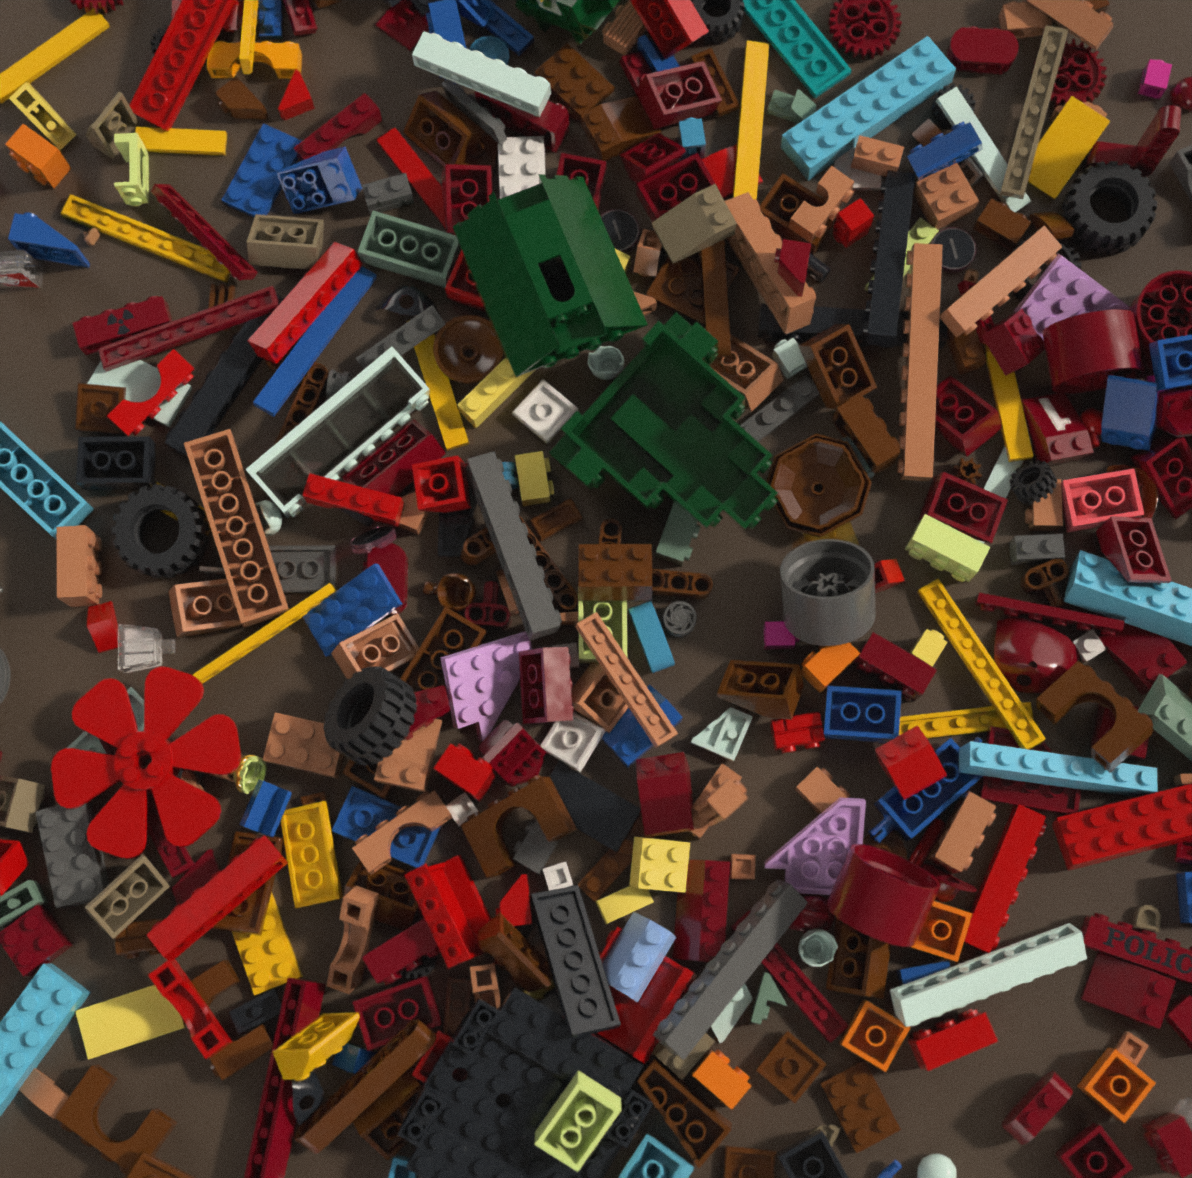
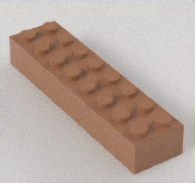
M224 430L185 442L184 446L241 624L245 628L281 616L289 610L231 430Z

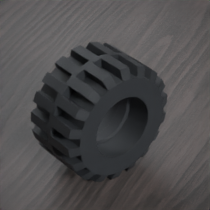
M691 0L709 31L700 37L699 40L704 38L705 43L713 41V44H718V41L721 40L724 43L727 42L728 37L732 39L735 37V32H739L744 13L743 0ZM717 6L723 8L727 14L721 17H711L704 10L708 7Z

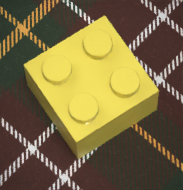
M634 836L629 886L640 889L685 893L690 843Z

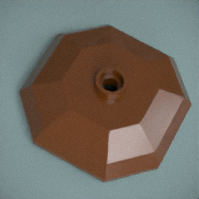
M814 434L774 456L766 482L778 492V495L775 497L778 502L774 506L787 529L821 538L863 514L872 482L849 442ZM817 485L823 487V490L819 493L814 491Z

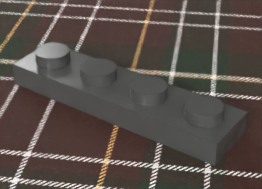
M448 79L441 84L447 98L501 145L507 140L503 122L498 117L493 118L485 106H479L474 96L471 94L468 96L460 84L457 83L455 85Z
M432 305L359 355L356 359L362 368L365 369L391 346L401 356L441 329L446 323Z
M805 375L740 426L755 440L760 442L816 399L820 393L816 385Z

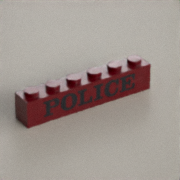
M1094 913L1093 916H1085L1081 932L1086 948L1192 985L1191 946L1188 950L1180 947L1181 943L1176 940L1166 938L1163 941L1156 938L1157 934L1143 929L1141 933L1132 930L1133 926L1125 922L1118 921L1117 924L1108 921L1109 917L1099 913Z

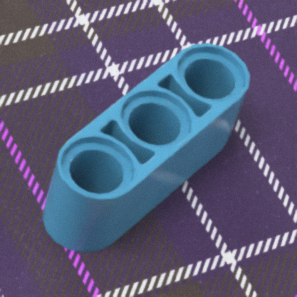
M649 601L628 609L651 672L655 673L674 666L675 662L652 602Z

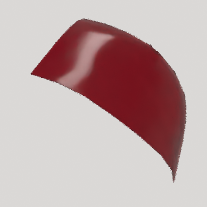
M1007 618L997 622L994 645L995 664L1010 686L1018 692L1043 693L1080 659L1074 643L1067 636L1050 627L1025 618ZM1031 661L1036 662L1037 668L1029 666V663ZM1019 675H1027L1031 678L1032 682L1030 685L1023 686L1016 681V678Z

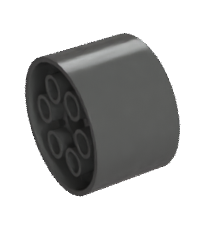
M821 539L804 543L785 556L780 567L783 620L786 628L792 635L810 644L835 646L857 640L870 630L876 617L875 568L873 559L866 550L844 540Z

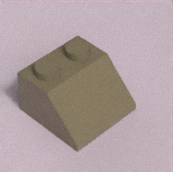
M0 775V826L32 833L33 828L37 824L36 811H38L39 805L44 799L45 785Z

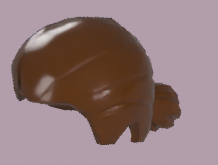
M446 574L440 579L438 584L433 582H425L424 594L437 595L442 607H447L456 612L466 610L476 597L474 583L470 578L462 574Z

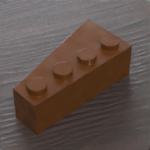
M654 1057L639 1075L637 1081L655 1107L660 1111L668 1126L674 1131L680 1143L688 1151L699 1169L732 1130V1123L658 1058Z

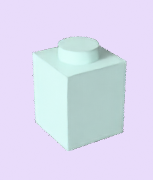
M794 338L789 341L784 339L777 343L772 355L787 379L807 368V364L798 347L799 345Z

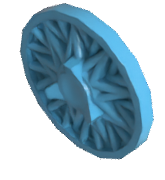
M484 36L471 44L469 50L480 51L486 57L493 60L499 59L508 65L509 49L499 38Z

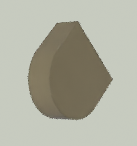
M1151 905L1140 906L1134 913L1133 928L1159 933L1160 912Z

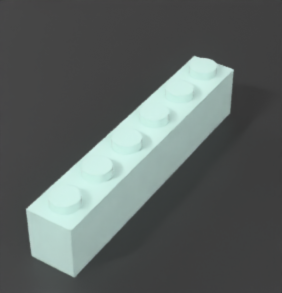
M423 31L412 53L414 66L538 117L541 116L551 95L550 83L545 78L540 76L534 77L527 74L521 68L507 66L499 59H490L480 51L468 50L458 42L453 41L451 43L436 33L430 34Z

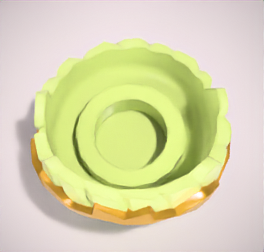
M247 755L241 758L238 768L233 772L234 782L239 792L249 794V792H253L259 779L264 781L267 766L263 758L255 755Z

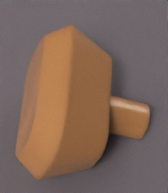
M96 228L89 229L88 232L83 233V239L88 246H93L100 237V233Z
M967 269L964 280L977 283L979 272L975 269Z

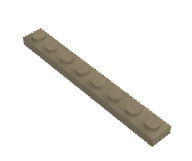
M1045 26L1000 195L1018 199L1024 198L1066 43L1068 29Z

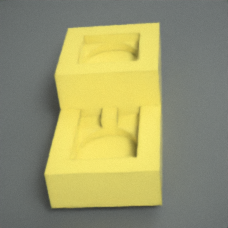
M628 886L596 901V904L605 924H608L652 904L654 901L648 889Z

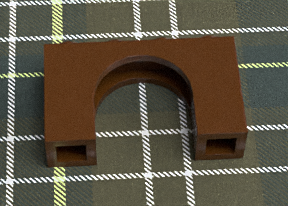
M1077 661L1036 698V709L1055 724L1073 707L1081 703L1095 702L1108 708L1115 718V724L1108 733L1092 746L1091 757L1111 773L1152 735V720L1147 714L1139 713L1128 698L1119 696L1109 682L1099 679L1090 666H1084L1081 662Z
M537 775L529 779L527 786L522 789L518 787L509 791L507 798L502 801L498 799L489 803L487 810L482 813L475 812L467 817L468 821L461 825L487 878L497 877L516 866L502 834L504 821L513 810L523 807L532 812L548 841H558L577 829L550 777Z
M229 960L221 961L191 980L208 1007H210L216 997L241 982ZM260 1025L239 1040L229 1044L212 1058H209L212 1062L210 1068L213 1074L222 1080L228 1079L271 1051L274 1037L267 1025Z
M99 1064L92 1065L55 1118L60 1121L59 1126L70 1133L74 1131L80 1136L79 1140L84 1145L97 1148L100 1151L99 1155L108 1162L113 1160L120 1165L119 1170L126 1175L141 1150L155 1156L178 1122L159 1108L151 1110L137 1132L128 1140L119 1141L108 1137L99 1125L98 1110L101 1102L118 1078Z

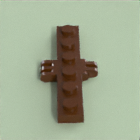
M642 814L637 819L618 853L609 849L578 883L579 888L594 902L600 898L632 862L634 836L645 837Z

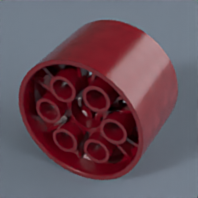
M1175 270L1158 275L1144 287L1129 306L1128 310L1134 313L1143 365L1147 371L1154 373L1149 349L1150 343L1166 339L1163 334L1167 335L1168 338L1192 335V272ZM1162 295H1167L1170 301L1165 300ZM1147 299L1154 305L1150 306L1143 303V301ZM1155 329V335L1150 338L1146 331Z
M1113 309L1084 313L1055 322L1046 327L1042 332L1052 390L1056 393L1074 394L1102 390L1107 387L1109 375L1137 379L1145 373L1135 317L1132 311Z
M853 844L839 872L826 906L838 919L863 934L889 944L910 947L915 945L941 885L929 872L905 858L874 846Z

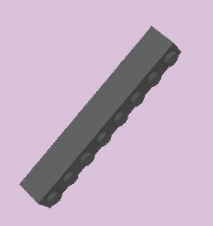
M495 452L467 459L465 465L467 476L529 641L557 633L562 623L561 615L553 607L552 592L549 587L546 588L543 568L537 565L535 547L533 544H529L527 538L528 529L524 522L521 523L519 505L517 501L512 499L511 484L509 480L504 478L502 473L504 472V467L501 459H497Z
M777 879L768 887L766 894L752 907V911L746 919L739 923L734 934L723 943L721 950L713 960L707 963L705 970L698 979L691 983L687 993L675 1003L673 1010L667 1018L660 1022L653 1036L673 1055L685 1060L808 904L790 883Z

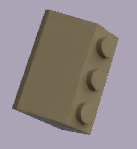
M255 214L247 239L249 264L310 270L322 257L324 220Z
M142 854L85 906V909L98 926L114 939L170 886L146 856Z

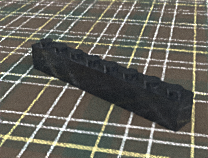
M888 171L887 179H882L880 193L884 194V199H879L878 213H882V218L877 219L875 233L880 234L879 239H874L873 253H877L876 260L872 259L870 273L874 274V280H869L867 293L872 294V299L866 302L865 314L869 315V321H864L862 335H867V345L894 347L915 173Z
M276 294L280 304L284 298ZM271 313L244 322L240 332H236L233 335L230 347L227 351L221 353L215 369L208 372L204 385L194 393L190 406L181 412L179 422L175 428L173 427L168 431L165 443L171 450L189 460L184 443L214 433L263 360V358L257 356L248 339Z
M761 303L758 337L766 341H775L777 339L789 341L794 338L796 342H799L800 340H809L835 324H849L858 345L866 347L869 346L866 344L867 335H862L864 321H869V315L865 314V309L814 306L809 325L785 334L767 304ZM899 312L894 346H903L904 342L907 343V334H903L904 320L908 319V312ZM940 318L938 350L943 349L947 342V326Z

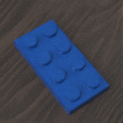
M263 123L221 200L223 204L253 218L255 214L267 215L282 189L276 172L296 163L298 157L294 147L302 141Z
M373 564L322 601L318 606L311 609L303 616V619L324 655L331 656L332 651L340 642L370 628L401 606L402 602L380 565Z
M351 786L332 831L356 841L365 834L370 836L376 832L375 827L381 822L393 820L397 817L396 812L402 807ZM409 826L402 829L396 834L391 843V857L416 868L424 865L441 826L433 832L421 826Z

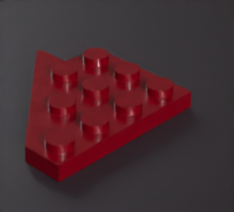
M994 726L989 727L987 744L1020 748L1008 729ZM1044 741L1030 749L1053 753ZM983 776L979 797L988 801L1011 805L1020 804L1028 808L1069 815L1079 811L1081 790Z

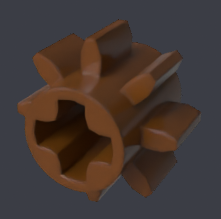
M972 457L969 461H964L963 458H960L958 461L960 466L954 465L952 471L956 472L955 477L975 485L974 479L982 477V474L978 473L981 464L976 465ZM965 469L969 470V476L965 475Z

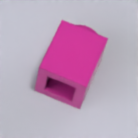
M1150 59L1143 70L1138 94L1160 99L1167 89L1172 64L1165 63L1163 60Z
M784 621L765 622L763 626L764 650L793 649L795 642H799V639L788 631Z

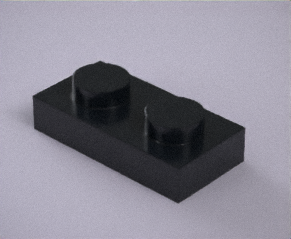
M273 989L230 1011L229 1014L239 1035L280 1015L282 1001L276 989Z

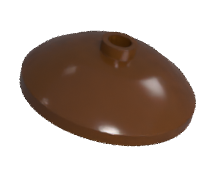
M464 315L453 318L438 331L434 340L433 354L438 368L445 376L456 382L476 383L482 381L501 363L503 358V351L491 322L482 317ZM467 352L474 353L472 357L465 356Z

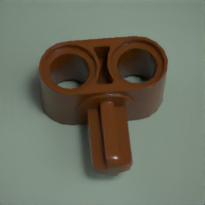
M1061 559L1048 561L1027 571L1020 579V586L1023 591L1030 594L1043 591L1051 607L1061 608L1065 605V602L1057 588V584L1068 574V566ZM1050 567H1055L1059 570V577L1051 574ZM1034 576L1038 580V586L1031 585L1028 577Z

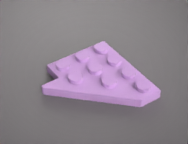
M1058 254L1014 311L1023 309L1025 314L1030 317L1036 333L1043 339V330L1060 320L1095 311L1128 310L1130 307L1062 255Z
M525 631L441 657L453 727L459 729L475 723L479 740L483 741L489 735L520 680L519 651L532 649L531 641H529Z
M837 799L765 860V868L785 869L784 882L790 883L798 893L830 895L851 845L863 844L865 799Z

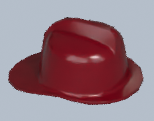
M929 863L923 864L924 870L934 876L941 885L935 899L936 901H951L960 890L977 891L974 886L955 878L944 869Z
M799 893L808 904L789 928L805 933L812 929H824L827 931L834 921V914L826 906L827 899L817 894Z

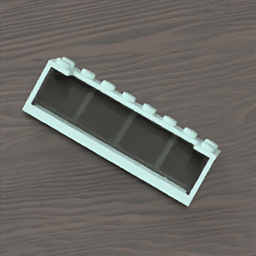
M391 346L252 463L246 471L286 518L290 516L294 518L304 509L302 506L306 501L302 495L309 473L338 481L340 479L338 475L344 470L350 471L357 465L358 462L356 460L361 455L366 457L376 448L374 444L380 439L382 441L388 439L393 434L392 429L398 424L403 426L411 418L410 414L414 410H422L429 403L430 389Z

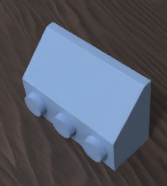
M633 912L602 964L608 985L638 1003L676 939L675 935L652 920Z

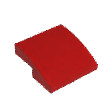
M737 145L722 149L701 159L724 200L733 196ZM760 175L758 176V185L763 183Z

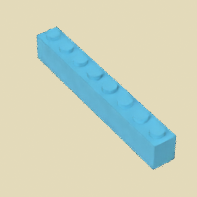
M972 741L959 748L960 773L1131 797H1140L1157 792V768L1120 763L1109 773L1096 760L1091 758Z

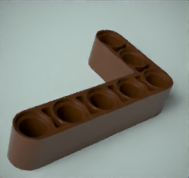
M288 351L278 364H271L272 362L265 359L270 371L275 373L290 352ZM314 362L299 382L301 386L275 444L300 424L295 422L299 415H305L307 418L322 405L326 396L329 372L324 365ZM321 373L325 375L324 378L320 381L314 380V377L317 374ZM307 395H315L314 400L310 402L304 401ZM305 442L296 449L298 454H300ZM288 455L287 461L283 465H276L274 469L280 474L289 473L293 469L296 460L292 455Z
M527 526V538L529 544H533L535 547L536 562H541L544 565V583L546 588L549 587L552 592L554 609H557L559 613L574 612L578 605L576 591ZM487 527L464 542L461 558L465 564L476 565L496 553L493 542L487 539L490 536ZM474 548L478 551V554L472 555L467 549ZM547 581H555L558 587L549 586ZM561 600H569L572 606H564Z
M613 518L603 521L600 527L599 544H621L622 528L619 521ZM608 527H614L618 532L614 536H608L604 531ZM652 569V577L658 578L661 582L659 586L652 587V595L705 599L711 594L713 582L706 574ZM679 579L683 581L684 587L675 589L672 587L671 582ZM701 581L705 582L708 589L702 592L698 591L695 584Z

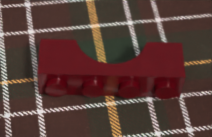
M366 93L362 94L294 147L298 160L303 161L324 151L337 149L347 138L358 133H368L383 121L380 109Z

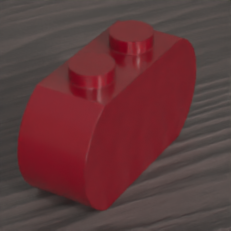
M976 26L962 27L951 38L947 49V59L953 64L956 71L1004 74L1012 67L1019 50V45L1014 34L1008 30H1001L1000 28L982 29Z
M388 542L380 543L368 552L367 561L363 562V571L373 564L380 565L402 602L401 606L385 616L391 617L397 613H402L407 607L408 558L400 546Z
M1054 1071L1048 1072L1006 1115L1001 1126L1020 1145L1028 1143L1070 1099L1073 1089Z

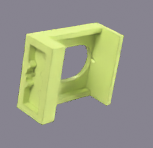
M138 133L114 134L115 145L124 160L129 162V182H115V188L124 202L130 206H140L143 203H149V152Z

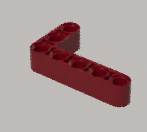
M1174 105L1161 107L1136 146L1096 141L1086 156V168L1089 166L1094 167L1099 162H1105L1108 165L1110 161H1117L1118 165H1123V163L1129 164V168L1134 171L1137 168L1142 172V177L1151 175L1180 133L1181 108Z

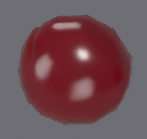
M1192 77L1182 79L1170 91L1173 105L1186 109L1188 112H1192Z

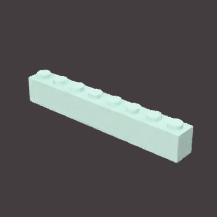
M1068 923L891 989L890 993L895 1015L906 1027L920 1024L921 1021L932 1017H939L950 1010L960 1009L974 1001L987 999L995 993L1008 991L1011 987L1022 983L1032 982L1040 976L1053 974L1056 970L1067 966H1074L1078 962L1087 959L1082 932Z

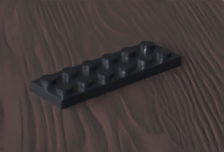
M579 886L531 894V905L570 1038L619 1028V1017Z

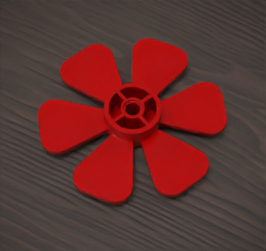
M164 666L154 668L149 672L145 680L144 731H138L127 690L124 684L117 679L108 678L100 681L74 705L72 719L75 725L118 749L115 756L75 748L60 750L54 756L51 763L56 801L62 807L76 809L121 780L123 783L122 787L95 816L87 828V840L92 847L125 859L139 856L145 849L147 841V793H153L165 836L172 845L187 847L193 844L219 820L221 814L219 801L209 793L177 776L180 768L215 775L233 773L241 762V751L235 722L226 715L216 714L175 741L171 742L168 740L203 698V684L195 676ZM148 758H152V762L149 763V765H148L147 768H146V767H145V762H146V760H147Z

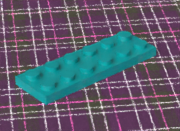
M743 0L744 12L815 99L851 75V68L795 0Z

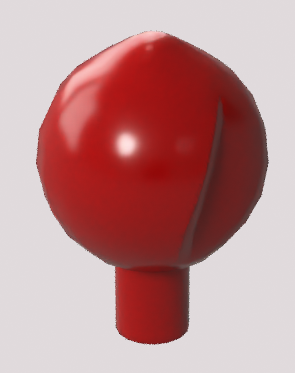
M1088 408L1079 417L1088 430L1092 447L1100 446L1099 435L1102 434L1103 413L1097 409Z

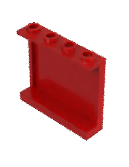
M461 855L432 866H428L426 863L404 875L448 968L485 954L477 943L478 930L487 924L491 917Z
M620 927L609 933L605 941L606 947L603 952H599L602 964L622 932ZM665 956L638 1003L609 985L620 1026L619 1028L598 1032L597 1034L646 1064L659 1042L653 1036L658 1025L671 1013L675 1003L687 993L697 975Z

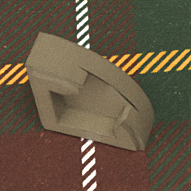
M825 1124L820 1127L818 1126V1128L816 1127L809 1134L821 1129L832 1147L842 1128L832 1124Z

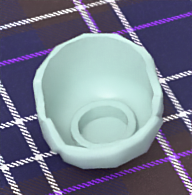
M600 346L596 351L588 354V366L597 378L610 380L622 372L624 357L620 350L613 346Z
M268 500L255 503L266 537L276 534L282 525V515L275 503Z
M824 929L808 930L801 937L798 946V952L802 960L814 967H822L833 961L835 951L838 949L835 937Z
M930 1154L922 1158L918 1165L917 1178H957V1169L949 1157L942 1154Z

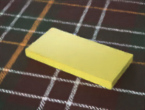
M155 985L75 1011L88 1059L186 1028L181 1015L161 995Z

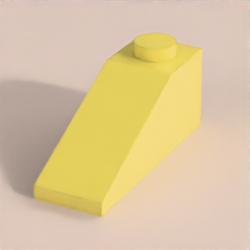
M24 83L9 98L59 150L64 148L76 136V133L29 83Z

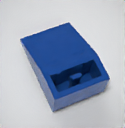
M346 147L324 151L276 172L293 214L355 200L362 189Z

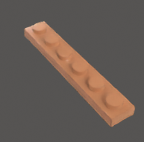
M596 612L578 622L575 628L655 748L678 734L598 613Z

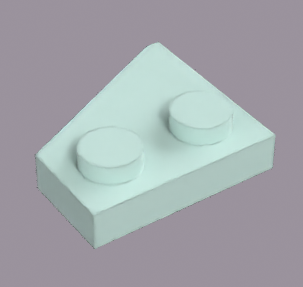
M730 707L701 733L695 736L691 744L734 762L753 716Z
M745 983L711 1025L719 1043L725 1040L753 1000Z

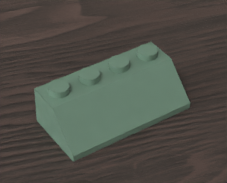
M1159 674L1138 712L1147 714L1152 720L1153 729L1192 761V699L1164 675Z

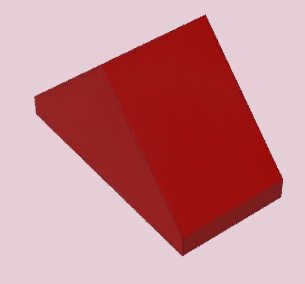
M298 70L294 71L278 107L281 119L288 120L315 109L310 93Z
M109 601L88 607L87 627L98 652L102 653L123 647L113 602Z

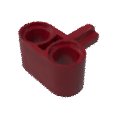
M485 582L483 603H472L465 611L466 619L483 629L504 630L510 626L512 621L509 609L504 605L497 604L499 588L497 582ZM479 610L483 612V616L480 620L474 621L470 618L471 613ZM499 612H503L507 615V618L504 622L498 623L494 620V616Z

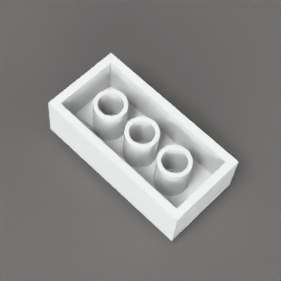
M544 136L507 137V140L501 145L498 143L500 199L539 184L538 174H545L546 176Z

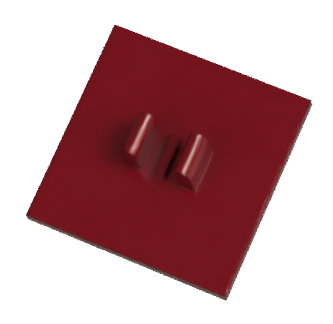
M402 0L394 7H390L376 23L379 29L409 51L416 46L423 31H429L426 15L421 17L410 1L407 2V0Z

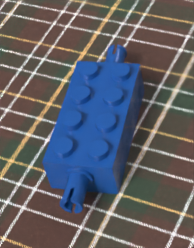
M976 737L972 742L981 743L982 740ZM952 738L945 741L935 750L947 774L946 777L906 800H903L895 786H893L874 803L875 807L884 817L882 821L868 831L871 837L880 831V834L873 839L879 844L893 830L897 831L905 841L912 839L983 777L981 775L959 772L960 747Z

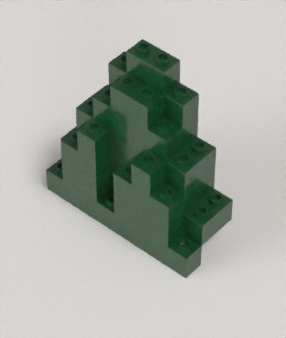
M676 312L665 325L658 321L642 338L644 348L583 415L576 411L561 427L564 436L550 450L549 454L590 490L593 487L596 489L600 487L606 479L604 477L605 474H607L648 511L652 507L656 509L664 501V494L671 498L685 512L693 516L706 529L710 525L713 528L718 525L723 519V516L720 515L721 513L728 515L744 531L748 527L753 529L761 520L759 517L764 509L769 511L778 502L775 498L778 492L758 475L759 472L764 474L773 464L770 461L773 455L735 422L745 411V397L709 366L719 355L717 353L718 340L698 322L691 326Z

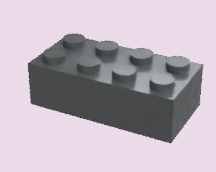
M88 801L76 809H67L58 805L36 811L55 907L66 909L91 902L109 885L103 851L92 847L87 840V828L95 818L92 801Z

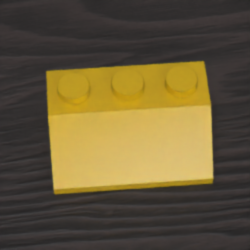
M323 1013L273 1051L283 1079L304 1080L309 1077V1073L313 1069L324 1065L327 1058L340 1052L343 1049L342 1046L352 1038L360 1018L359 1013Z

